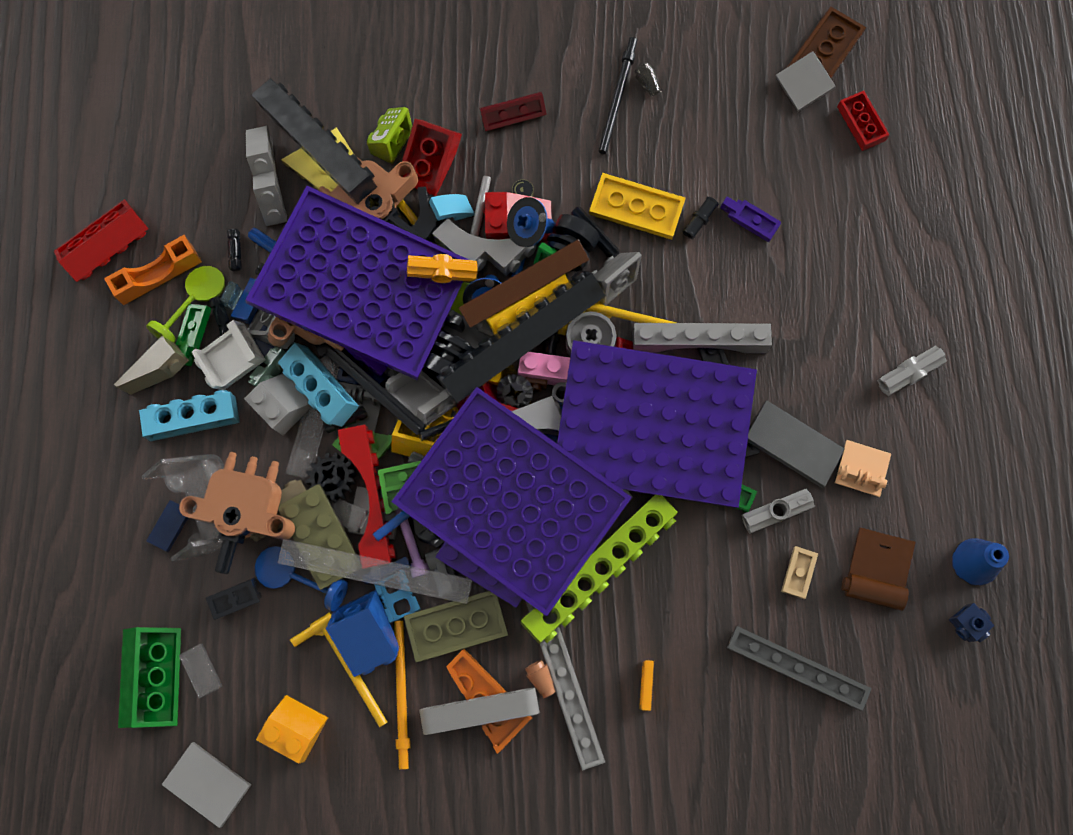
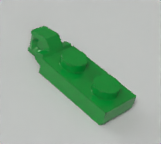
M189 304L176 341L178 348L189 360L184 366H192L195 359L192 351L200 347L211 313V308L206 305Z

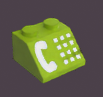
M406 107L390 108L385 115L379 118L376 130L371 132L367 139L370 154L388 163H394L412 130L409 110Z

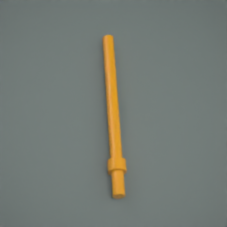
M394 621L395 637L399 644V651L395 659L398 739L395 740L396 749H398L399 769H409L408 749L410 748V738H408L404 621Z

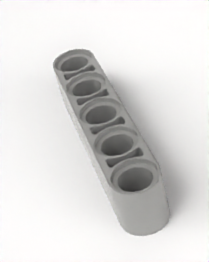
M527 688L420 709L419 713L423 735L531 716L540 713L535 688Z

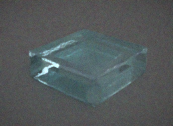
M230 281L220 300L226 308L234 310L243 291L237 283Z

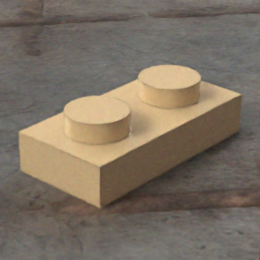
M797 546L793 548L781 592L806 599L818 553Z

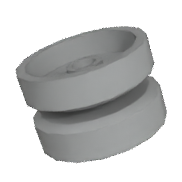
M593 311L584 312L573 319L568 325L565 344L568 355L571 356L573 340L614 347L616 331L610 319L601 313Z

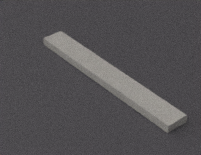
M526 601L530 613L535 607ZM550 612L548 616L543 615V620L547 624H553L556 622V616ZM560 627L555 630L557 635L548 644L543 641L540 646L583 771L603 764L605 760Z

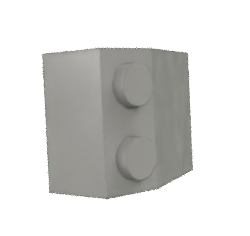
M639 252L620 253L615 258L612 256L604 263L602 269L592 272L606 294L600 300L603 305L606 306L637 280L642 256Z

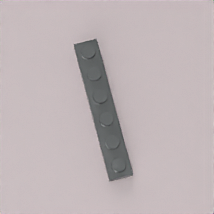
M738 626L735 627L727 649L859 711H863L872 689Z

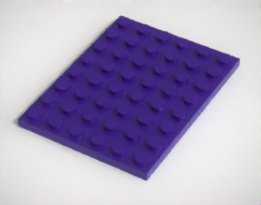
M306 186L245 301L246 304L418 380L464 281L452 280L448 283H437L432 281L431 278L407 277L408 255L433 257L436 254H447L452 259H469Z
M573 340L557 444L621 490L739 508L757 369Z
M476 387L391 502L544 615L548 616L632 497Z

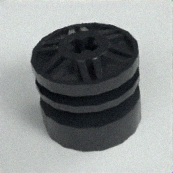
M561 214L552 228L554 234H550L547 237L545 244L558 251L579 239L589 258L588 253L594 250L600 235L593 226L583 219L569 214ZM585 263L579 265L571 271H582L585 267Z
M440 331L437 338L444 344L435 341L433 347L439 353L437 355L430 352L423 368L438 376L441 374L440 370L449 364H455L460 360L459 357L469 350L472 352L474 348L462 338Z

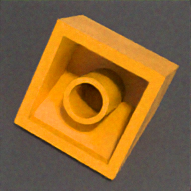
M286 695L268 717L256 740L298 764L303 763L314 746L328 717Z

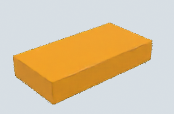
M650 660L642 662L639 707L640 710L651 711L654 661Z

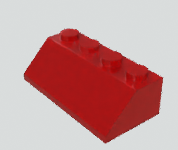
M124 199L54 250V254L60 265L76 282L80 279L85 280L92 275V270L96 267L106 265L111 260L110 257L115 253L120 254L128 248V244L134 239L137 241L144 237L148 227Z

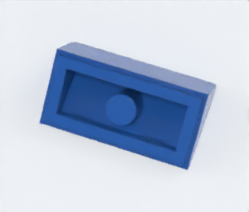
M250 278L231 314L232 318L249 325L258 311V308L246 304L245 301L256 281L254 278Z

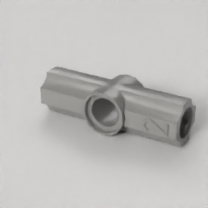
M934 346L917 357L912 356L905 360L895 370L888 372L877 380L881 391L890 396L907 385H913L927 376V373L947 362L945 353L941 348Z
M806 488L782 499H776L772 503L741 516L746 530L751 534L812 509L815 505L811 493ZM773 506L781 507L783 516L775 515Z

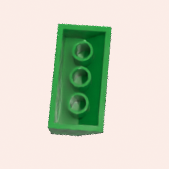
M134 627L123 629L118 728L177 726L181 628Z

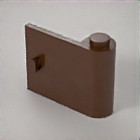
M859 527L848 577H844L841 590L845 591V596L903 611L909 596V590L905 587L916 542Z

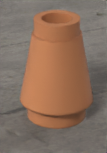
M542 660L525 668L527 672L526 677L543 698L556 692L548 666Z

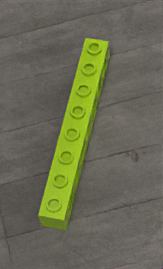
M654 495L588 558L561 596V598L563 596H570L573 599L572 607H564L559 599L551 610L556 616L555 623H545L543 620L544 614L534 608L521 620L520 624L539 644L543 641L548 644L557 635L555 630L561 624L566 627L575 618L573 613L578 608L583 610L592 602L589 597L595 592L600 594L609 586L608 579L613 575L617 578L626 569L624 564L627 561L631 560L634 562L643 553L640 549L646 543L651 546L660 537L657 533L662 528L668 530L676 522L674 517L678 512L663 496ZM654 517L657 520V526H649L646 523V518ZM631 532L638 533L641 541L638 543L632 542L629 534ZM614 548L622 549L624 557L621 559L615 558L612 550ZM597 564H604L607 567L605 575H600L596 572L595 566ZM580 580H587L591 586L590 590H580L578 582Z

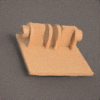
M846 440L845 450L842 454L835 483L880 497L882 488L885 489L887 485L885 477L891 453Z

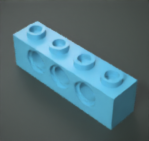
M294 342L279 360L278 364L282 367L283 374L290 380H293L296 384L295 388L309 399L308 404L321 413L320 417L326 424L342 427L358 409L359 405L308 347Z
M219 390L214 392V395L209 396L195 395L192 399L185 401L176 399L166 405L152 404L148 405L147 409L139 410L142 435L149 441L240 423L236 397L227 390ZM216 405L215 412L208 414L209 408ZM194 410L192 417L186 419L187 412ZM167 415H171L170 421L163 423L164 418Z

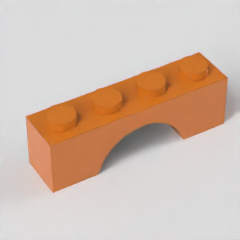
M182 235L164 245L162 254L153 262L138 268L124 267L104 279L113 296L125 305L202 263L190 241L185 235Z

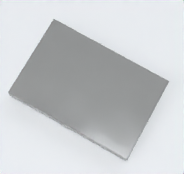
M195 742L190 744L162 783L165 788L219 828L224 825L251 786L249 782Z

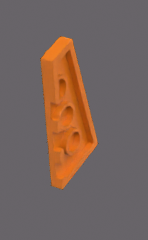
M465 649L446 666L466 700L507 692ZM526 716L483 724L482 729L486 736L489 737L493 748L498 754L532 717Z

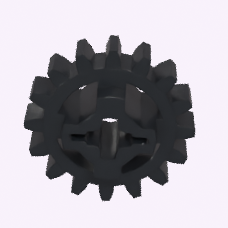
M326 453L325 459L318 456V463L310 464L313 470L306 472L311 477L305 480L310 486L308 489L320 484L328 500L331 498L334 503H337V497L339 496L342 499H346L344 493L346 491L352 493L350 485H356L357 483L352 479V477L357 476V473L352 470L355 466L348 462L345 456L341 457L338 453H334L333 457Z

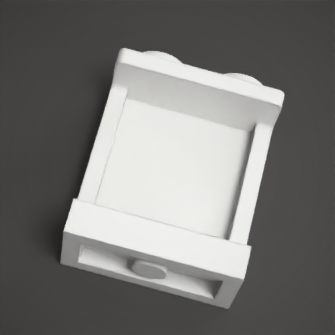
M235 320L227 324L229 330L207 347L202 350L194 349L192 351L195 357V364L203 371L206 376L205 381L211 388L225 390L265 361L245 324Z

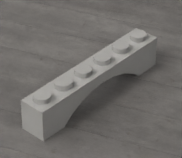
M634 323L632 331L633 350L656 353L683 348H718L742 353H767L772 346L771 324Z

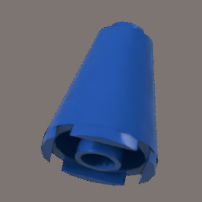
M978 538L961 542L952 556L953 568L956 574L971 585H985L992 582L1009 560V553L1003 545Z

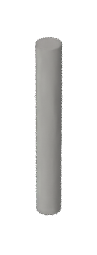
M483 176L470 232L471 235L477 237L479 236L485 209V192L489 191L491 181L489 176Z

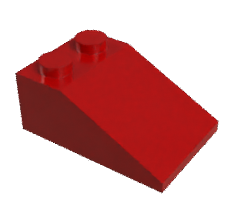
M414 119L402 162L411 163L418 176V183L414 187L415 189L426 187L429 194L437 196L456 155L462 136L461 133L424 120ZM410 173L403 175V177L409 176Z
M485 192L486 239H510L507 231L509 211L518 200L530 196L510 192ZM535 198L544 205L547 217L551 219V201ZM544 234L538 243H545L550 234Z

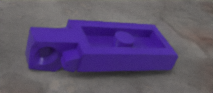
M726 197L720 207L728 213V217L732 221L767 242H770L781 225V221L746 200H738L736 202Z

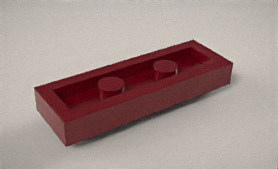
M541 92L479 108L485 131L547 115Z

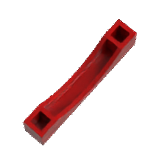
M365 424L338 430L341 453L351 460L359 470L365 481L369 496L368 523L364 535L358 544L362 569L366 570L388 565L393 562L392 558H396L394 544H390L388 535L392 534V531L380 541H377L372 535L388 522L385 521L384 501L381 498V485L379 475L376 472L379 460L377 453H373L371 445L375 443L373 431L369 430Z

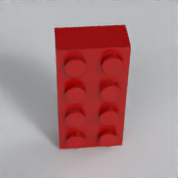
M864 90L840 100L837 108L862 151L887 140L890 134Z

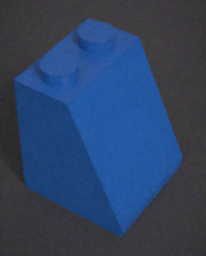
M376 590L339 607L333 612L326 630L354 677L360 674L367 675L375 667L381 664L388 665L396 659L399 644Z

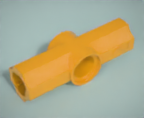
M436 254L433 257L408 255L407 277L431 278L432 281L437 283H448L452 280L472 282L476 280L477 261L452 259L447 254Z

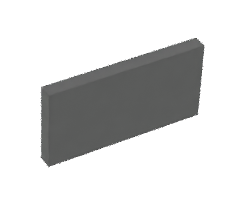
M767 400L763 403L749 428L747 442L821 488L826 486L845 450L840 445Z

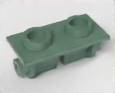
M277 346L273 349L270 348L263 362L267 366L263 368L258 365L249 376L251 379L248 382L256 387L262 381L279 376L283 369L278 362L286 352Z

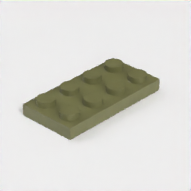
M320 484L279 505L278 510L281 516L291 520L295 525V532L292 537L320 590L362 568V563Z
M490 591L404 616L416 663L508 636L498 597Z

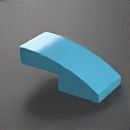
M441 195L431 197L429 201L437 220L451 217L454 220L474 216L475 214L466 195Z

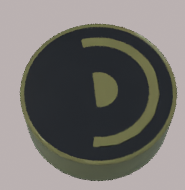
M518 180L512 186V193L533 197L534 188L528 180Z

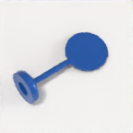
M269 547L261 552L256 559L255 575L258 581L265 587L280 588L289 583L291 579L297 580L326 593L324 605L326 609L332 612L339 608L345 598L348 589L347 581L341 579L333 582L329 588L320 590L316 582L294 573L296 568L295 560L292 554L285 548Z

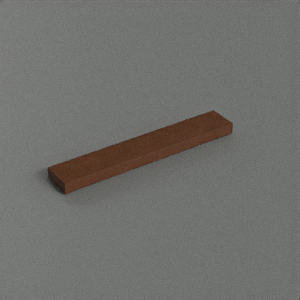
M578 239L458 308L471 328L585 263L589 258Z

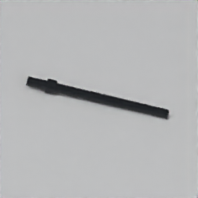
M630 37L627 50L623 52L621 60L623 64L598 150L601 154L607 153L631 65L634 64L636 56L634 52L638 41L635 37Z

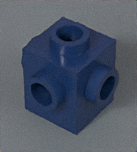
M975 603L966 604L949 619L955 626L957 635L968 642H982L991 634L989 630L994 627V624L990 621V615L984 609H979Z

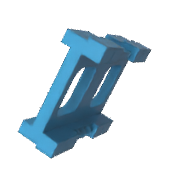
M404 569L373 582L378 595L383 600L384 607L387 608L384 610L390 623L404 618L405 615L421 610L416 596H413L408 585L409 580ZM397 577L402 587L400 590L389 594L384 584L386 581ZM407 599L411 607L410 611L400 616L397 615L393 606L394 603Z

